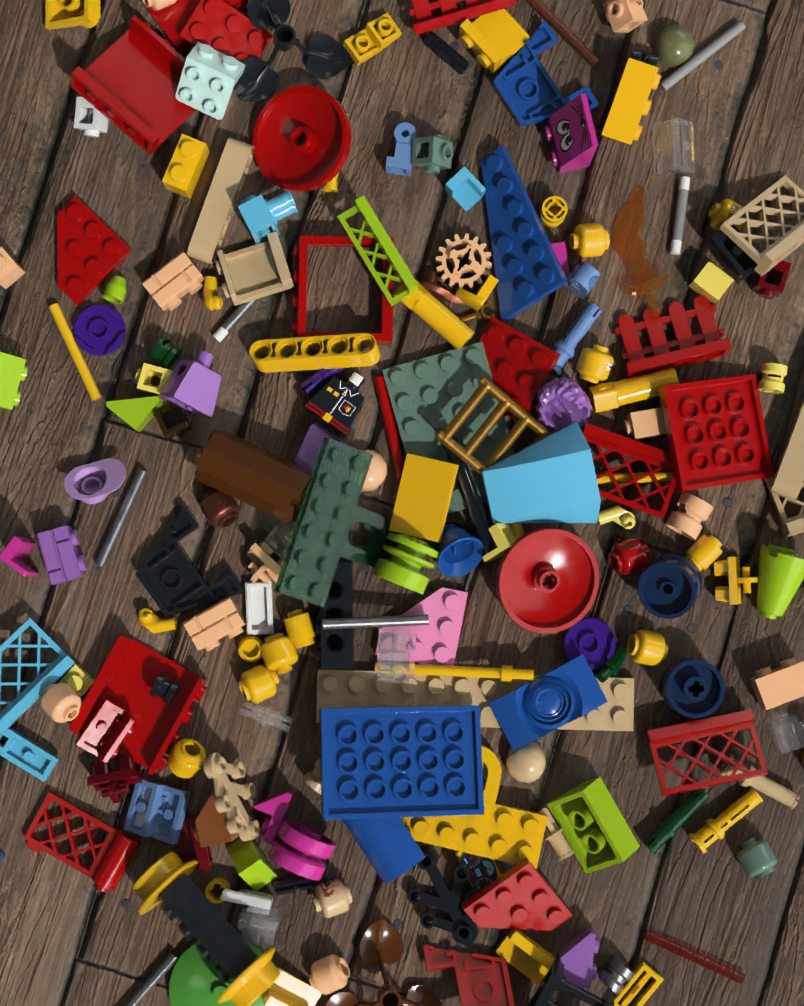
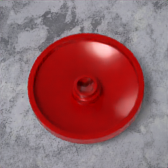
M293 86L279 92L266 103L255 123L252 144L255 146L253 153L260 171L270 182L283 189L293 192H308L324 186L339 173L349 154L351 126L345 109L331 94L314 86Z
M552 527L534 529L517 538L503 554L496 574L497 596L505 613L523 628L536 633H556L575 625L592 607L599 588V568L590 547L575 534Z

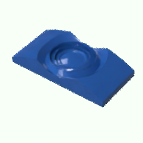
M581 654L488 703L514 751L586 715L608 701L584 655Z

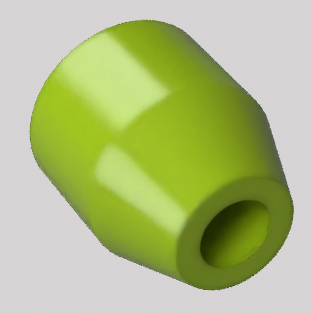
M113 276L106 284L102 297L109 302L122 304L127 291L126 280L120 276Z

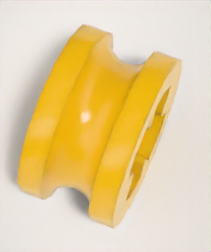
M216 877L206 886L205 895L210 902L220 904L224 902L221 900L222 893L220 897H216V893L212 894L211 890L214 889L216 884L221 885L220 889L223 887L230 890L231 888L226 879Z

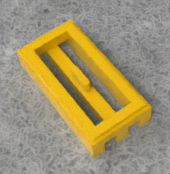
M641 960L633 970L635 975L631 980H626L623 983V990L618 995L615 993L612 996V1001L615 1002L614 1006H628L652 976L654 980L633 1004V1006H643L662 983L663 977ZM645 970L646 973L641 977V979L637 982V984L633 987V989L629 992V994L624 998V1000L619 1005L618 1002L620 1001V999L624 996V994L629 990V988Z

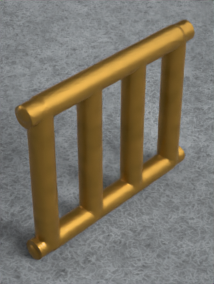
M485 376L479 379V387L445 430H440L435 435L444 446L481 476L482 470L501 460L527 426L539 435L532 444L552 434ZM488 392L499 403L468 443L462 447L452 437ZM508 409L519 420L483 464L472 453Z

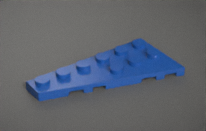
M500 146L481 159L484 187L486 188L485 196L496 279L499 280L497 291L501 320L507 322L568 283V280L507 148Z

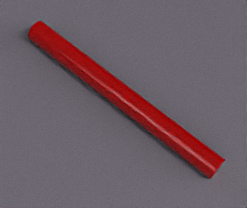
M378 376L374 378L396 477L401 479L404 468L403 456L384 376Z

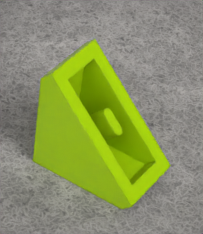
M159 396L107 401L106 405L132 428L141 432L152 419L154 413L161 408L163 399Z
M239 838L226 847L238 875L255 892L278 877L254 840L244 842Z

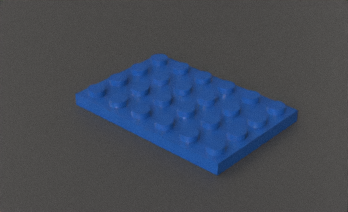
M480 706L319 709L322 820L484 815Z

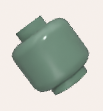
M753 837L741 844L743 850L737 854V859L749 877L756 876L758 880L776 870L774 866L777 864L778 859L766 840L756 841Z

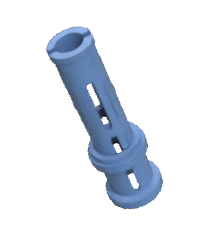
M588 302L583 312L578 316L562 340L554 343L553 350L561 355L551 372L552 374L559 376L562 373L561 368L567 360L573 358L574 349L602 313V310L598 309L597 305Z

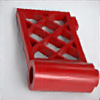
M52 791L48 792L23 838L28 841L26 847L38 854L43 850L80 871L95 882L94 887L104 893H108L109 890L115 891L140 844V840L133 835L118 830ZM52 800L60 804L63 816L50 819L48 807ZM67 809L73 812L68 814ZM78 814L83 817L85 829L73 832L69 816ZM64 818L68 834L55 837L51 822ZM89 821L95 824V826H90ZM43 824L47 825L50 839L41 841L33 836L37 827ZM100 827L109 832L104 843L95 845L92 829ZM86 831L90 847L78 850L74 835ZM69 836L73 852L63 854L59 851L56 840ZM101 847L99 853H97L96 848ZM92 850L94 862L90 869L81 864L79 853ZM74 855L75 860L68 856Z

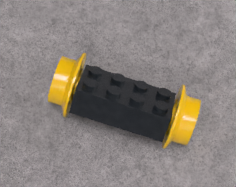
M174 851L166 854L151 866L133 886V890L143 900L138 913L143 915L162 902L160 905L161 910L169 920L173 921L176 918L180 923L178 928L189 942L194 939L198 943L196 946L198 953L206 962L212 959L216 964L214 971L225 983L228 980L232 982L217 999V1004L230 1000L235 1006H250L282 974L271 961L275 948H270L258 958L257 954L188 878L196 868L198 861L192 860L184 863Z

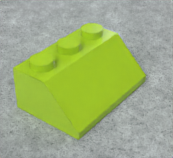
M600 776L581 783L547 803L560 828H563L562 832L586 874L624 862L640 847Z

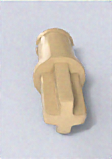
M543 808L536 813L548 815L544 832L546 837L544 839L550 842L559 857L558 859L562 861L572 855L574 851L562 834L563 828L559 829L549 810Z

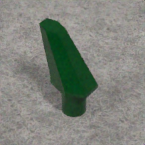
M623 646L607 661L602 670L596 675L600 682L604 683L609 677L614 678L618 674L627 655L626 646Z

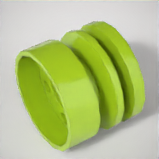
M389 532L387 539L397 543L395 548L383 545V549L390 553L392 557L390 560L378 558L372 574L423 595L429 578L420 572L421 567L434 569L435 565L425 561V557L427 555L438 559L440 552L434 550L428 543L409 535Z

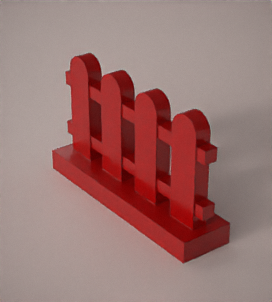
M412 0L414 8L409 9L411 16L416 15L417 20L413 21L415 35L465 21L467 18L472 19L515 6L516 2L515 0H466L467 5L457 8L456 3L463 0H437L431 3L428 0ZM441 7V13L432 15L431 10Z
M698 296L693 302L692 310L685 311L681 303L673 302L668 308L667 316L660 317L658 311L654 308L646 309L643 314V322L634 323L632 316L628 314L620 316L617 323L618 328L614 329L615 337L621 336L625 350L624 353H621L622 361L628 360L624 368L626 379L727 356L731 345L728 338H720L724 336L723 328H717L713 313L717 311L716 305H710L707 297ZM696 317L701 334L692 336L688 319ZM671 323L676 340L667 342L662 325ZM646 329L650 346L642 348L637 331ZM704 342V344L695 346V343ZM674 348H678V349H679V350L670 352V349H674ZM653 354L652 357H648V358H645V357H644V356H646V355Z

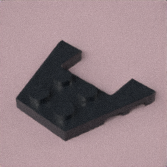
M186 507L181 510L171 527L167 529L165 535L135 573L165 616L245 592V589L233 572H229L217 582L208 586L180 547L179 542L200 527Z

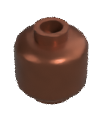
M215 488L208 490L204 494L200 508L212 526L225 528L237 520L240 508L233 497Z

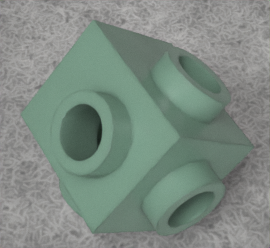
M438 134L413 138L411 164L425 169V173L439 174L440 170L451 169L453 143L444 140L443 136Z

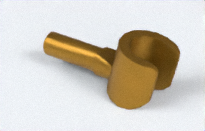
M486 303L479 311L459 317V319L463 322L474 319L489 321L495 314L488 316L484 313V309L490 308L493 304Z

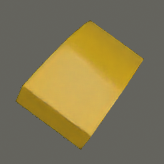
M387 12L367 23L364 30L344 40L343 47L349 52L351 58L358 66L389 46L402 35V32Z

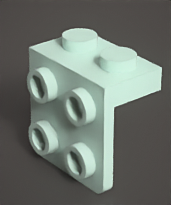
M197 42L186 58L175 97L178 101L217 120H221L225 115L234 85L243 74L246 65L232 56H227L214 50L207 44Z

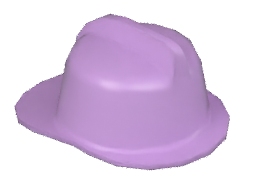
M113 458L81 465L67 474L64 480V488L66 493L72 498L87 504H97L122 485L126 478V468L122 462Z

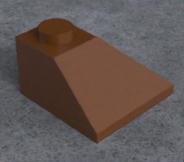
M215 789L195 820L194 835L196 840L200 842L201 848L231 842L239 836L238 833H229L227 829V812L219 813L215 806Z

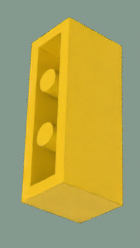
M628 58L601 135L630 145L633 140L638 141L643 126L638 124L642 115L647 116L652 100L648 99L651 89H657L661 75L657 74L658 67Z

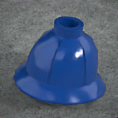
M454 524L446 525L441 543L438 542V550L440 552L437 560L440 572L448 577H461L468 574L482 559L484 553L482 542Z

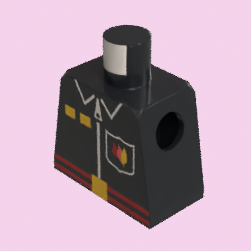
M354 371L345 383L337 377H333L305 405L306 410L347 438L365 402V397L358 393L365 379Z

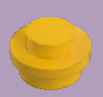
M248 636L242 639L238 647L240 657L247 662L260 660L262 658L260 648L264 644L263 641L256 636Z

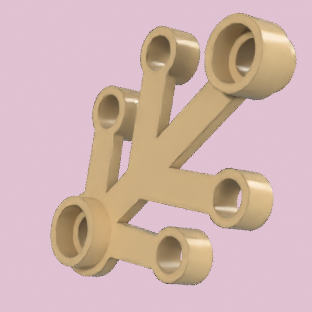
M211 753L209 757L204 759V771L209 779L214 778L215 806L219 813L227 812V829L230 834L238 833L244 842L256 839L261 833L260 824L257 820L249 818L238 797L241 796L244 800L255 798V785L252 782L242 785L230 782L226 774L231 775L233 779L245 776L244 764L242 762L229 764L219 753Z

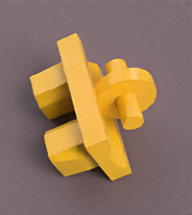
M728 557V560L714 562L715 576H728L729 586L715 587L716 600L730 602V605L742 604L741 583H743V593H751V583H757L758 577H750V567H742V578H740L739 557Z

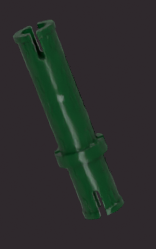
M702 788L694 790L664 821L661 820L658 823L659 827L642 843L655 855L670 838L674 839L677 836L675 833L710 799V796L704 790L702 791Z

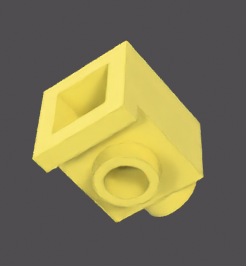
M144 363L142 369L139 368L136 373L135 383L137 384V389L159 396L172 370ZM155 377H159L161 380L158 386L152 385V380Z

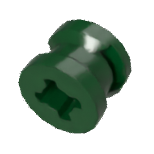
M164 336L154 346L150 357L154 360L158 359L162 362L163 367L169 369L177 361L183 349L178 345H172L170 339Z

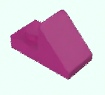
M289 789L254 804L253 808L272 815V818L266 817L260 831L265 833L262 841L273 844L294 791Z

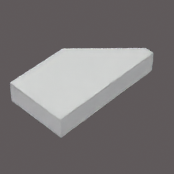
M224 889L221 900L270 910L273 895L249 889H241L239 891Z

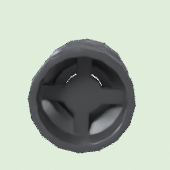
M613 956L609 961L610 966L608 969L602 970L597 977L618 995L623 990V983L626 980H631L635 973L622 960Z

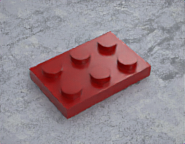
M200 0L179 33V36L194 46L197 42L207 44L224 55L236 58L239 62L251 57L260 58L273 37L268 31L257 29L248 17L223 0Z

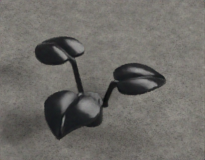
M248 0L247 13L250 22L259 30L268 29L272 25L275 30L273 37L275 47L266 65L261 59L255 57L247 58L241 62L246 66L243 74L235 84L237 98L245 102H258L270 97L278 87L279 76L274 70L269 68L279 50L288 51L293 45H296L304 55L308 56L306 67L318 79L326 80L337 76L351 65L352 58L339 42L323 35L313 37L309 41V51H307L301 45L300 40L295 38L294 29L290 25L282 24L288 19L291 11L289 0Z

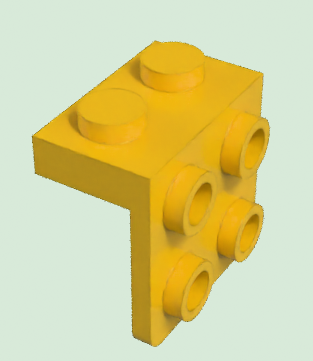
M505 9L479 16L472 23L467 18L459 27L461 43L467 49H471L480 64L488 68L493 74L521 50L526 41L530 39L527 32Z

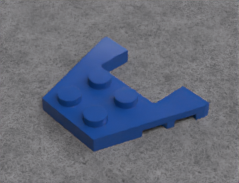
M546 21L542 22L538 30L526 41L523 48L493 81L494 88L519 127L548 121L549 116L580 94L586 93L590 111L596 110L600 105L588 85L567 98L562 97L537 58V55L558 42L557 37Z

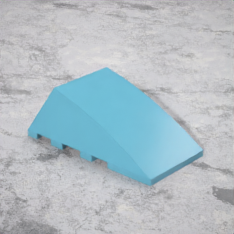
M577 421L570 423L558 432L555 431L546 436L545 439L525 447L524 450L517 454L510 455L481 471L492 523H597L601 503L591 449Z

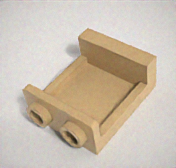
M277 231L267 234L269 241L228 254H224L222 249L217 250L219 259L215 260L219 275L224 274L226 280L225 283H222L226 299L232 298L235 306L294 288Z

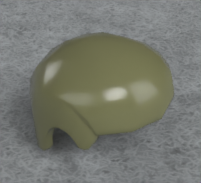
M675 24L663 29L655 38L653 44V53L659 54L658 61L663 66L672 68L678 67L687 61L693 54L695 47L692 33L686 27Z

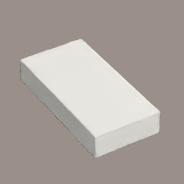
M272 581L267 585L264 582H245L247 635L274 634Z

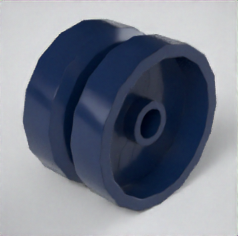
M676 553L659 555L648 565L638 581V595L642 605L651 614L665 619L681 617L688 612L702 588V577L699 568L691 559Z
M693 658L679 659L670 664L663 673L660 683L662 698L667 706L678 714L691 718L707 717L716 711L722 703L725 693L723 677L718 669L707 661ZM694 683V691H688V686H693Z

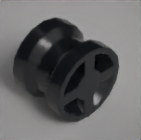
M162 672L155 681L149 695L153 697L158 696L162 698L163 703L169 705L177 693L181 681L177 679L172 680L168 678V674Z

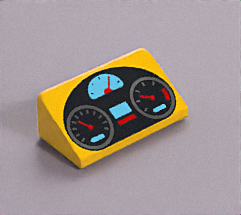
M461 851L455 853L460 864H467L471 869L468 880L472 888L478 887L482 890L501 876L494 859Z

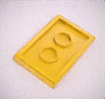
M407 453L389 530L441 543L459 465Z

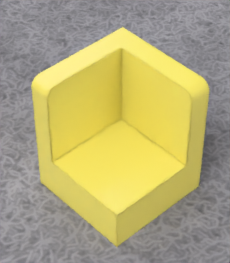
M708 262L689 287L699 295L707 297L711 304H715L734 279L712 262Z
M498 523L488 528L498 548L482 556L484 562L494 561L503 556L505 551L516 540L508 523Z

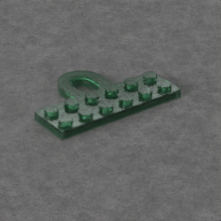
M324 437L274 589L275 592L324 607L340 557L364 565L376 564L378 558H385L388 555V552L383 549V545L392 547L393 541L387 539L388 533H393L389 530L390 523L382 515L357 506L373 455ZM360 522L366 530L370 531L372 540L368 545L354 547L350 544L348 532L354 523Z

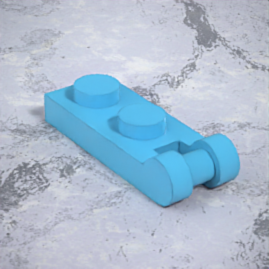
M9 727L0 736V739L3 735L9 738L5 745L0 743V755L45 782L60 758Z

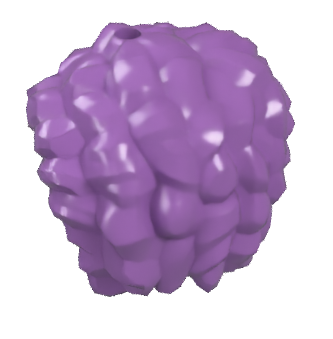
M565 377L552 379L537 391L539 403L536 405V414L538 421L551 433L560 431L574 421H577L579 427L585 426L586 418L591 415L592 405L589 397L576 382Z

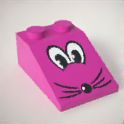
M586 93L580 94L549 116L547 126H544L547 142L551 141L553 151H550L553 167L557 166L559 174L589 167L598 147Z

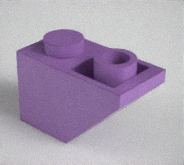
M586 928L558 951L557 961L564 964L566 980L583 988H590L591 980L596 979L597 965L593 964L594 953L599 951V937H596L593 928Z

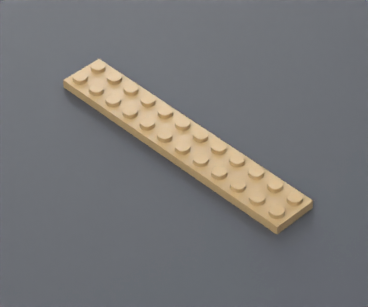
M318 669L316 723H320L319 709L480 706L481 727L501 728L488 702L531 680L513 679L512 682L501 681L499 678L394 674L369 670ZM595 677L608 702L586 715L557 728L563 730L633 731L634 678L609 677L602 683Z

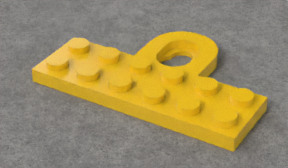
M481 745L483 777L485 780L483 792L484 815L400 817L415 841L515 865L527 857L537 869L548 815L496 803L502 776L501 763L491 749Z

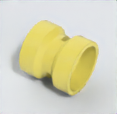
M762 363L761 373L763 376L762 380L759 381L758 390L766 393L783 394L785 391L783 379L787 375L788 366L777 363Z

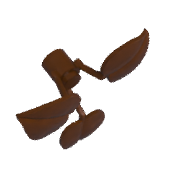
M378 919L365 930L359 945L361 959L367 966L379 964L384 986L380 987L377 992V1001L363 1000L358 1003L353 993L341 991L333 994L325 1006L443 1005L436 993L425 985L411 986L407 991L406 998L401 997L396 988L390 985L384 963H396L403 954L404 943L401 935L384 919Z

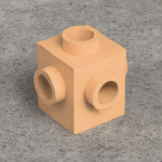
M608 0L603 3L606 19L611 24L612 30L615 33H628L648 20L643 9L642 0Z

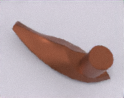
M428 271L427 281H424L422 284L433 296L443 301L466 305L447 288L437 284L438 273L436 271Z

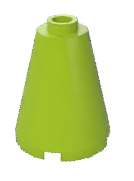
M761 544L757 591V609L761 611V616L774 620L777 616H783L804 579V556L803 558L797 557V551L773 544H768V547L765 544Z

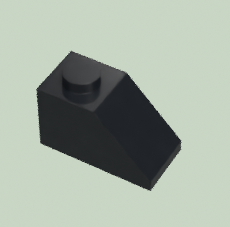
M734 224L731 226L737 232L741 233ZM720 230L710 238L721 265L737 284L741 283L755 271L754 269L758 264L724 232Z

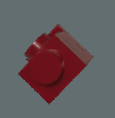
M782 260L762 277L757 274L753 290L759 291L758 296L765 299H773L774 296H780L783 293L792 263ZM765 277L772 278L773 284L766 283Z

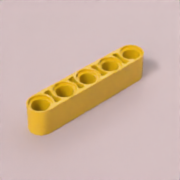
M369 333L258 340L249 349L250 357L255 366L263 373L318 370L322 368L366 367L376 364L381 356L375 338ZM365 348H371L366 352H362ZM345 349L342 353H337L339 350ZM319 351L317 354L311 355L313 352Z

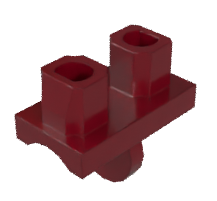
M127 756L117 759L118 771L111 772V764L108 762L106 764L102 762L94 763L93 776L87 777V785H93L96 791H101L103 798L110 797L113 803H120L122 794L129 793L128 785L142 783V775L136 771L134 759Z

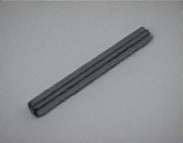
M454 434L452 438L459 443L456 434ZM444 446L450 463L459 465L456 479L479 540L482 542L484 552L487 554L498 547L488 530L491 526L468 465Z

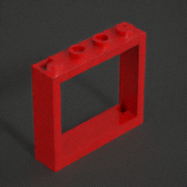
M300 236V242L295 244L294 249L295 259H299V269H294V285H299L298 295H294L293 299L294 311H298V321H293V337L355 334L306 332L308 247H354L348 236ZM362 237L361 247L375 248L376 241L371 237ZM390 237L391 241L394 244V237ZM383 259V273L388 274L390 264L387 260ZM390 280L388 291L393 298L394 281ZM383 295L382 333L369 334L373 335L377 345H392L393 306L389 305Z

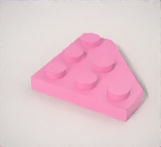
M442 587L404 612L402 615L428 614L429 625L382 627L375 655L426 665L454 666L468 592Z

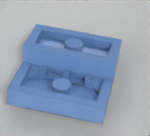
M142 778V783L135 784L124 830L143 837H153L172 845L178 844L191 792Z

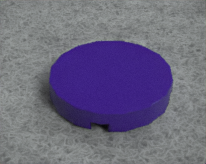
M108 305L88 306L79 313L74 322L76 342L82 350L93 356L103 357L113 354L121 348L126 338L127 328L123 317L117 310Z
M582 618L575 625L568 628L563 636V650L568 660L583 654L591 670L604 666L615 652L616 639L612 630L605 622L597 618Z

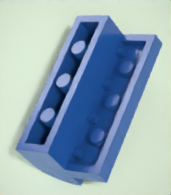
M400 817L342 819L383 883L394 880L425 858V855Z

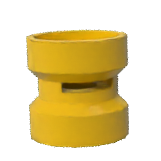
M551 196L544 201L539 215L544 225L554 228L563 223L568 211L565 200L559 196Z

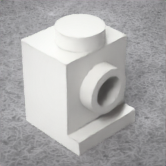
M79 96L76 97L74 128L84 131V136L98 138L100 133H107L108 119L86 99Z

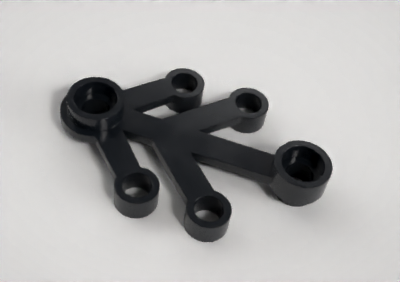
M424 847L421 851L431 859V863L425 864L421 860L417 865L422 870L427 871L440 897L427 893L422 888L415 886L410 889L407 895L408 900L414 905L424 903L447 911L452 920L438 917L432 910H426L420 918V923L424 928L437 927L449 931L456 942L463 945L471 944L477 938L478 927L466 912L463 916L458 907L465 881L469 878L471 869L464 863L456 866L454 870L455 880L450 892L436 865L439 860L437 851L431 847ZM458 869H465L467 871V875L464 877L460 876L458 874ZM478 887L471 888L467 893V900L471 898V893H478L481 889ZM412 892H418L421 898L414 899ZM424 916H431L433 922L427 923L424 920ZM466 928L469 934L466 936L462 935L460 929Z

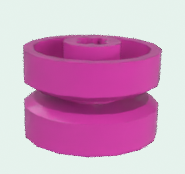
M284 819L278 831V835L283 841H274L267 856L279 866L297 875L312 880H320L326 869V865L321 859L331 858L336 843L317 830L301 823Z

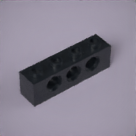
M320 563V568H315V583L320 584V595H316L315 604L316 611H321V621H316V637H321V648H316V663L321 664V669H354V628L322 629V619H328L327 613L331 608L339 609L342 613V618H353V563ZM333 581L338 582L342 588L340 595L337 597H332L327 592L328 584ZM333 634L340 636L342 639V646L337 650L331 649L328 646V638Z

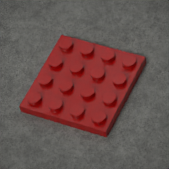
M755 374L659 387L678 492L774 477Z

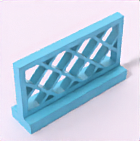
M31 618L0 646V710L1 704H9L0 712V736L42 696V693L48 686L55 684L75 664ZM29 626L38 633V645H22V633ZM41 637H42L49 645H41ZM18 638V645H10ZM6 648H18V663H2V652ZM21 648H37V663H21ZM41 648H53L60 655L52 663H40ZM2 667H18L17 682H1ZM21 667H37V678L33 682H21ZM40 667H47V668L40 674ZM1 685H17V697L13 701H1ZM21 685H29L20 693Z

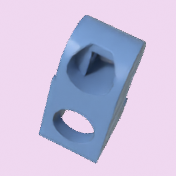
M402 122L395 127L394 143L396 148L394 157L387 156L386 173L409 177L412 175L413 138H416L417 134L415 127L411 123Z
M582 261L567 277L568 283L564 286L583 300L601 275L593 266Z

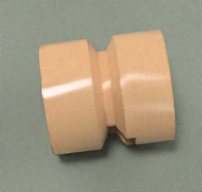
M683 492L676 503L678 510L671 512L665 525L680 535L695 541L703 528L700 524L701 521H707L713 507L704 500L690 493Z

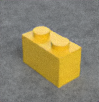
M184 134L181 135L162 179V183L167 190L186 198H191L210 154L206 143Z

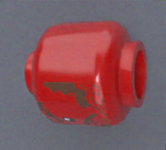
M629 537L615 543L611 547L608 559L615 572H620L622 575H630L647 566L650 553L644 542H640L635 537Z

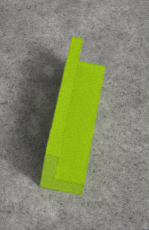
M365 196L359 197L355 200V206L338 215L337 219L392 307L417 292L418 283ZM359 213L363 220L361 230L350 228L346 219ZM365 226H367V228H368V230H369L370 232L364 231V230H365ZM354 233H355V234H359V239H358V240H357V238L355 237ZM363 236L375 239L376 247L374 252L363 250L361 247ZM379 248L381 249L383 254L378 253ZM368 256L373 257L372 262L369 260ZM376 258L388 261L390 264L388 274L375 270ZM392 269L395 272L396 276L391 275ZM381 278H385V279H386V283H385V284L383 283V281L381 280ZM389 281L401 282L405 291L392 298L388 291Z

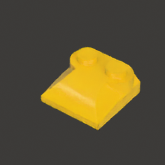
M45 0V28L48 30L75 26L89 29L94 27L100 19V0Z

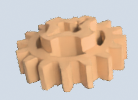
M466 233L464 239H460L458 234H455L454 242L446 239V248L439 247L438 252L442 256H437L435 262L441 265L436 268L437 273H444L441 281L449 280V288L457 284L459 285L458 288L463 289L467 285L471 291L473 290V283L479 286L482 285L481 276L484 278L489 276V272L485 269L492 267V263L486 261L491 257V252H484L487 246L486 243L477 244L479 237L476 236L473 240H469V234ZM466 246L465 249L455 250L457 247ZM475 251L480 256L481 265L479 264V262L475 261ZM469 254L468 264L461 267L459 271V262ZM446 260L453 265L452 274L447 268ZM464 275H473V277L461 279Z

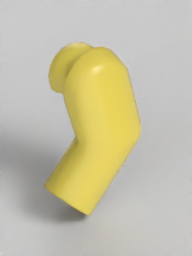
M614 506L600 511L598 515V523L600 525L614 521L625 529H631L636 523L634 514L621 506Z

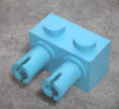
M289 190L268 201L263 198L262 194L257 197L256 195H251L243 199L242 204L238 206L255 244L268 241L267 234L277 231V234L280 235L277 221L298 212Z

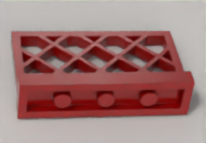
M586 423L582 433L586 441L594 444L599 455L593 457V461L601 457L607 472L596 476V478L599 479L609 474L615 486V489L608 492L599 489L600 497L664 519L676 485L671 453ZM600 447L608 449V451L603 453ZM611 452L619 453L624 464L610 469L605 455ZM625 456L633 458V460L627 461ZM636 461L644 462L649 473L635 478L629 464ZM650 465L655 466V467H658V468L652 471V468H651ZM626 467L632 481L618 486L612 472ZM662 469L672 472L673 475L670 483L660 487L654 473ZM650 475L657 490L643 495L637 481ZM634 483L640 497L633 501L626 500L620 489ZM665 488H668V489H667V492H666V495L664 496V493H663L662 490L665 489ZM617 491L619 497L612 495L611 493ZM658 492L663 501L660 512L651 509L645 498ZM642 500L644 506L637 504L636 502Z
M752 709L648 730L646 741L650 748L662 797L767 775V767L753 722L755 718ZM749 730L752 741L748 747L733 740L737 732ZM733 733L732 736H731V738H730L729 736L725 735V734ZM719 736L728 742L721 753L707 745L712 737ZM707 738V740L705 741V743H703L702 741H700L701 739ZM693 741L702 747L695 759L681 751L686 742ZM681 744L679 748L673 745ZM730 744L744 751L738 763L724 755ZM752 745L754 747L755 752L750 750ZM668 747L676 752L669 764L659 759L657 748ZM704 749L718 757L712 769L698 761ZM678 754L692 762L686 774L672 767ZM747 754L757 759L759 770L749 771L741 766ZM721 759L735 767L730 776L724 777L714 771ZM661 765L666 768L664 772H662ZM694 765L709 773L704 781L697 782L688 777ZM669 770L683 778L677 787L666 788L664 777ZM737 770L743 772L740 774H735ZM711 775L716 777V779L709 780ZM685 780L688 781L689 783H691V784L683 785V783L685 782Z

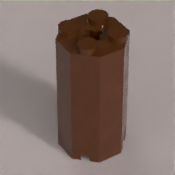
M213 429L204 448L201 447L195 455L194 461L198 463L195 477H197L198 481L288 524L298 521L310 500L307 498L308 490L313 492L315 488V473L224 430Z

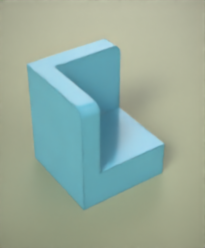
M465 166L445 184V191L465 212L470 210L485 196L486 188Z

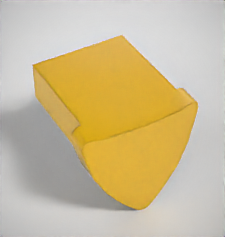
M490 274L476 295L459 288L455 296L473 310L478 311L499 280Z

